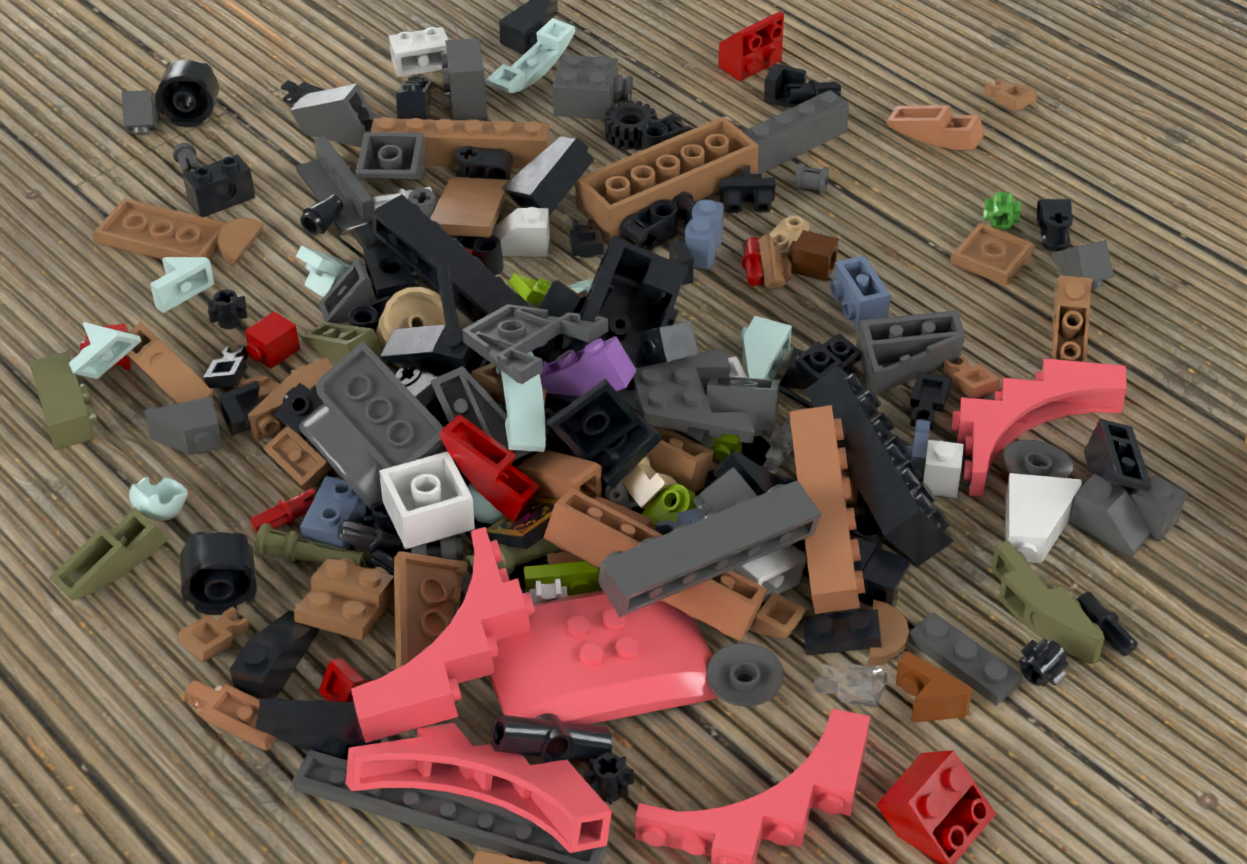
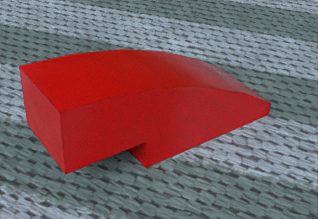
M460 414L441 430L439 437L461 472L486 500L514 522L531 504L540 488L539 484L512 466L517 455Z

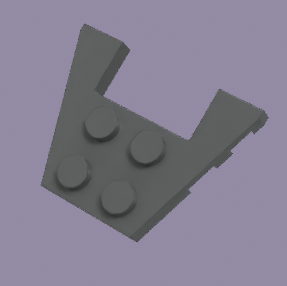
M507 304L462 330L463 342L517 383L524 384L543 372L542 359L527 353L537 347L546 345L547 341L559 334L590 343L608 332V319L596 316L595 322L580 320V314L566 313L561 317L548 316L547 309Z
M724 348L636 368L637 371L632 377L630 385L640 416L651 426L688 432V427L705 429L709 436L722 438L723 433L739 435L740 441L746 443H753L755 434L748 412H712L700 378H729L731 366Z

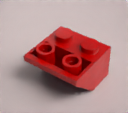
M779 11L720 42L718 67L739 81H742L774 65V63L782 61L784 13Z
M954 750L921 753L876 804L899 838L940 864H955L996 815Z

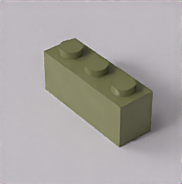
M69 351L29 361L54 450L94 440L92 425L98 424L93 405L85 406V404L91 403L86 383L79 385L80 382L84 381V377L73 374L69 365L71 361Z

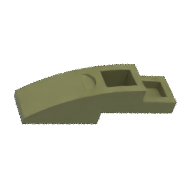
M1008 540L996 544L991 570L1001 581L998 599L1021 623L1040 638L1057 642L1066 653L1091 664L1099 662L1105 637L1100 627L1096 623H1092L1082 611L1077 599L1071 597L1062 585L1048 590L1043 578L1038 577L1027 564L1024 555L1021 552H1017Z

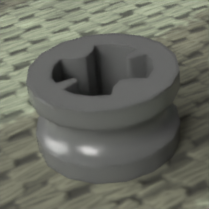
M618 74L615 81L614 98L618 101L620 98H624L625 101L631 100L633 77L623 78L622 75Z

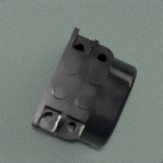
M614 236L599 264L587 297L580 308V320L595 322L596 316L607 318L608 332L597 339L601 338L605 341L616 336L634 367H644L646 364L641 351L639 332L674 324L678 314V310L674 308L688 267ZM569 336L565 352L574 350L576 353L583 350L589 343ZM629 382V384L627 385V387H626L625 389H627V390H629V391H632V388H631V385H630V382Z

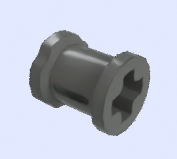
M799 163L796 170L794 188L796 190H800L801 187L819 190V193H825L828 185L829 168L817 169L805 167L804 163Z

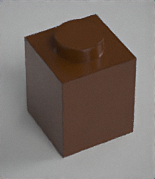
M802 230L798 240L792 241L789 248L788 258L792 260V273L828 281L835 267V262H837L839 238Z

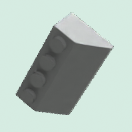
M829 90L743 131L744 134L759 145L758 174H762L846 133L849 103Z

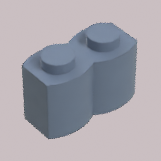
M699 200L693 207L692 220L685 228V247L694 258L693 268L708 270L715 263L716 249L723 240L724 207L721 202Z

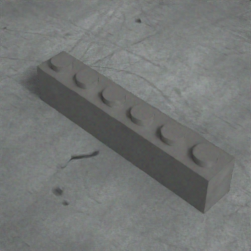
M798 480L786 485L778 484L769 489L767 493L755 498H744L735 506L724 511H712L702 520L690 525L681 524L666 535L658 538H647L639 543L638 546L624 552L616 551L611 553L601 561L598 583L619 617H622L814 535L821 513Z

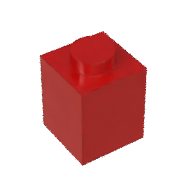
M275 311L245 330L246 350L249 356L254 361L261 362L270 369L300 349L296 325Z

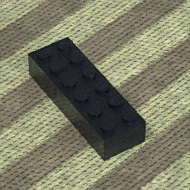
M837 366L805 391L814 408L832 405L834 419L841 418L844 439L837 440L838 448L845 447L848 470L883 535L915 564L920 566L954 542L947 530L951 524L939 508H934L932 503L936 501L935 496L926 484L919 482L918 478L922 474L911 459L907 460L904 456L908 450L897 435H892L891 430L894 429V425L884 412L880 413L877 409L881 406V403L870 389L864 391L863 384L854 373L847 375Z

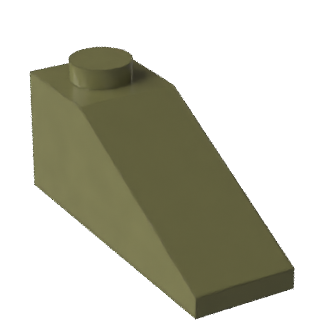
M326 322L301 336L306 345L321 357H327L332 366L336 365L363 341L385 365H388V362L380 357L383 350L374 329Z

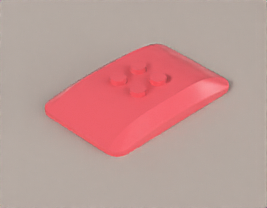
M604 591L571 595L533 603L535 614L529 615L531 631L496 641L499 656L492 658L495 673L488 675L504 715L537 718L542 714L552 713L557 715L562 722L586 725L719 698L712 692L707 681V666L713 654L694 618L688 616L686 612L662 601H657L619 617Z

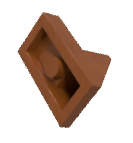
M908 651L898 660L895 684L909 695L916 696L913 704L912 722L963 718L969 713L973 688Z

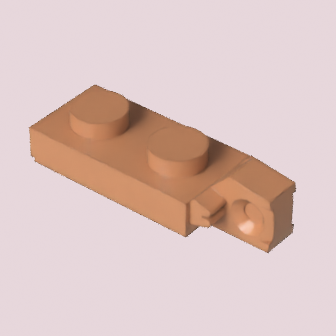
M194 680L185 690L189 700L188 704L196 708L197 714L204 720L265 751L277 739V737L256 728L259 699L226 683L223 686L217 685L213 689Z

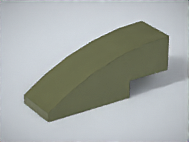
M134 508L110 532L102 526L49 579L74 601L101 589L125 575L151 556L168 539L149 519Z

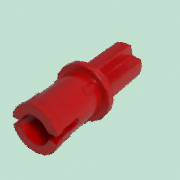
M750 237L746 239V243H743L744 256L742 258V267L746 271L748 285L751 287L755 285L761 286L764 283L759 238Z
M309 488L307 491L287 501L281 499L278 501L277 506L252 517L250 522L254 532L257 534L263 523L270 524L272 529H277L285 524L290 526L295 524V519L307 514L314 500L315 490Z

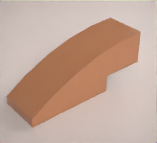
M950 105L897 106L886 121L888 127L908 137L934 146L955 150L974 151L984 136L980 115H952Z

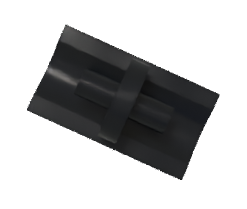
M743 165V174H732V178L721 179L720 202H724L727 213L741 212L743 202H754V211L758 213L770 212L771 203L774 201L775 177L762 178V174H751L750 165Z

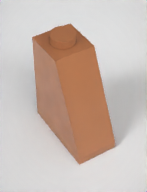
M545 449L544 452L538 451L533 456L526 458L517 466L519 471L540 485L535 496L560 499L570 488H573L592 499L596 495L602 497L601 466L596 462Z

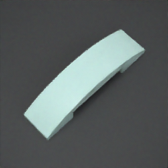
M552 18L536 33L537 43L511 67L502 64L486 79L487 84L508 93H515L531 86L544 76L560 58L575 33V27Z
M530 351L529 353H527V354H529V355L534 356L533 353H532V351ZM496 367L497 374L502 376L508 413L505 428L509 450L544 452L545 411L540 374L524 384H520Z

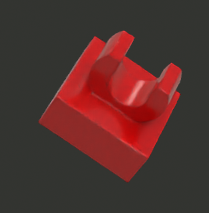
M342 658L330 660L318 692L327 701L353 702L351 688L370 681L364 680L358 674L359 671L349 666Z

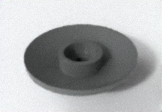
M1037 440L1016 441L1008 445L1003 454V462L1013 474L1070 478L1073 472L1071 458L1060 448L1046 442Z
M738 643L726 646L712 656L707 666V681L712 692L721 700L736 706L749 707L763 704L771 700L779 692L783 683V667L779 659L768 649L755 644Z

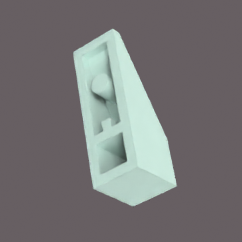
M755 316L749 327L743 328L739 338V345L743 346V370L748 378L775 379L790 352L792 326Z

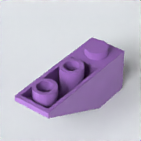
M615 336L605 341L601 338L596 339L586 345L583 350L576 353L574 350H569L560 355L556 361L549 364L546 361H542L543 372L540 373L542 388L546 389L547 393L581 397L605 378L616 391L626 388L637 370Z

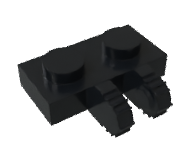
M856 608L847 610L848 613L834 614V612H827L821 616L803 617L806 655L881 648L878 609L857 611Z

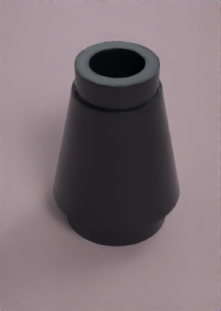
M330 195L304 209L303 215L300 217L304 230L314 236L324 234L344 208L342 200L336 195Z

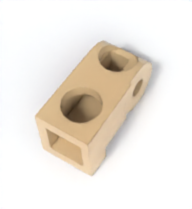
M648 455L620 481L643 509H646L668 486L677 484L672 476L656 473L650 466Z

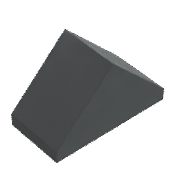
M357 258L319 302L326 322L342 323L349 321L348 315L352 308L373 302L370 278L362 260Z

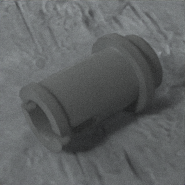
M188 143L178 144L173 152V158L180 164L183 174L201 167L196 159V149Z

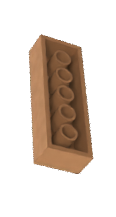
M724 116L581 176L575 183L576 208L589 220H592L593 224L611 239L614 236L621 235L620 227L625 218L650 206L655 201L661 199L672 201L676 195L687 191L696 202L719 192L721 179L732 178V174H743V165H750L751 174H758L759 145Z

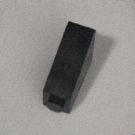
M560 136L511 178L502 189L520 208H549L550 215L595 159L587 152L588 146L579 138Z

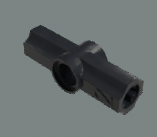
M545 713L537 718L501 715L500 718L494 719L491 727V746L494 751L541 756L546 763L565 759L589 762L591 758L596 760L597 757L606 752L610 754L612 751V733L607 727L562 722L557 715L552 713Z

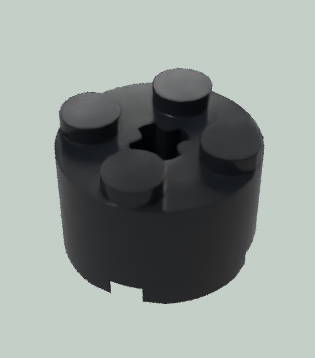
M193 60L172 62L165 70L156 91L155 101L157 108L162 115L165 114L177 126H199L213 111L219 94V83L213 73V69L207 63Z
M196 532L189 536L188 543L183 547L179 556L181 594L186 604L188 600L195 606V610L202 614L222 615L224 611L231 607H234L237 611V605L244 601L247 604L250 603L256 595L257 582L253 549L248 543L246 535L238 532L232 534L226 532Z

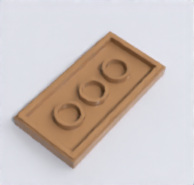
M450 177L430 219L436 221L448 235L489 238L508 195L502 187L509 180Z
M124 198L92 234L94 242L159 259L165 257H206L210 259L219 248L217 245L218 236L222 227L227 223Z

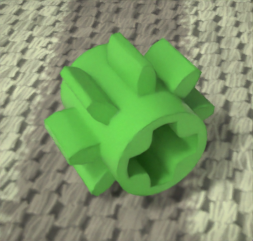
M996 192L992 199H985L983 219L990 220L993 228L1008 230L1013 222H1020L1022 203L1021 201L1014 202L1013 193Z

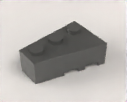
M957 310L861 320L856 347L863 352L860 361L868 389L877 395L915 379L918 372L930 373L944 367V361L946 360L951 363L958 361V356H961L965 333Z
M463 366L430 380L449 423L460 414L509 449L505 428L507 414ZM510 450L517 455L513 462L538 452Z

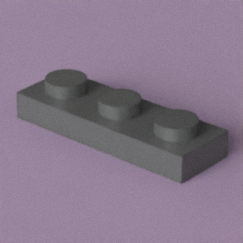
M934 612L909 632L908 642L996 706L1021 684L1022 674Z

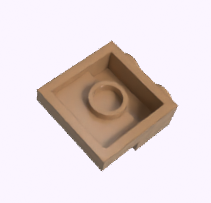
M327 558L311 577V590L294 609V622L363 640L394 600V576L381 567L367 569L356 566L348 558L340 560Z

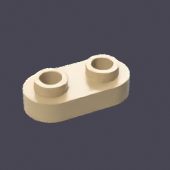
M789 216L781 220L769 235L778 242L775 247L784 258L788 256L792 241H797L802 230L809 231L810 226L805 219L799 216Z

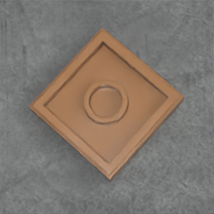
M979 223L952 253L950 264L1006 286L1034 253L1035 244L986 224Z

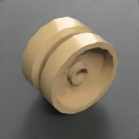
M408 287L395 293L386 303L375 332L382 350H384L394 329L445 324L441 296L435 291L423 287ZM390 362L391 364H393L395 367H398V368H401V367L404 366V365H400V364H396V363Z

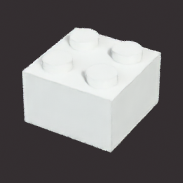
M448 451L379 470L382 501L405 549L475 529L473 497Z

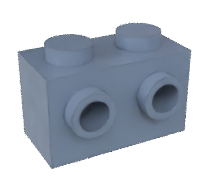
M866 256L835 262L834 281L830 283L831 293L835 300H839L846 319L852 321L857 331H859L861 320L888 318L891 295Z
M325 476L300 526L302 538L350 549L351 545L356 544L339 540L337 537L338 527L343 520L362 524L364 518L367 517L366 504L344 479Z

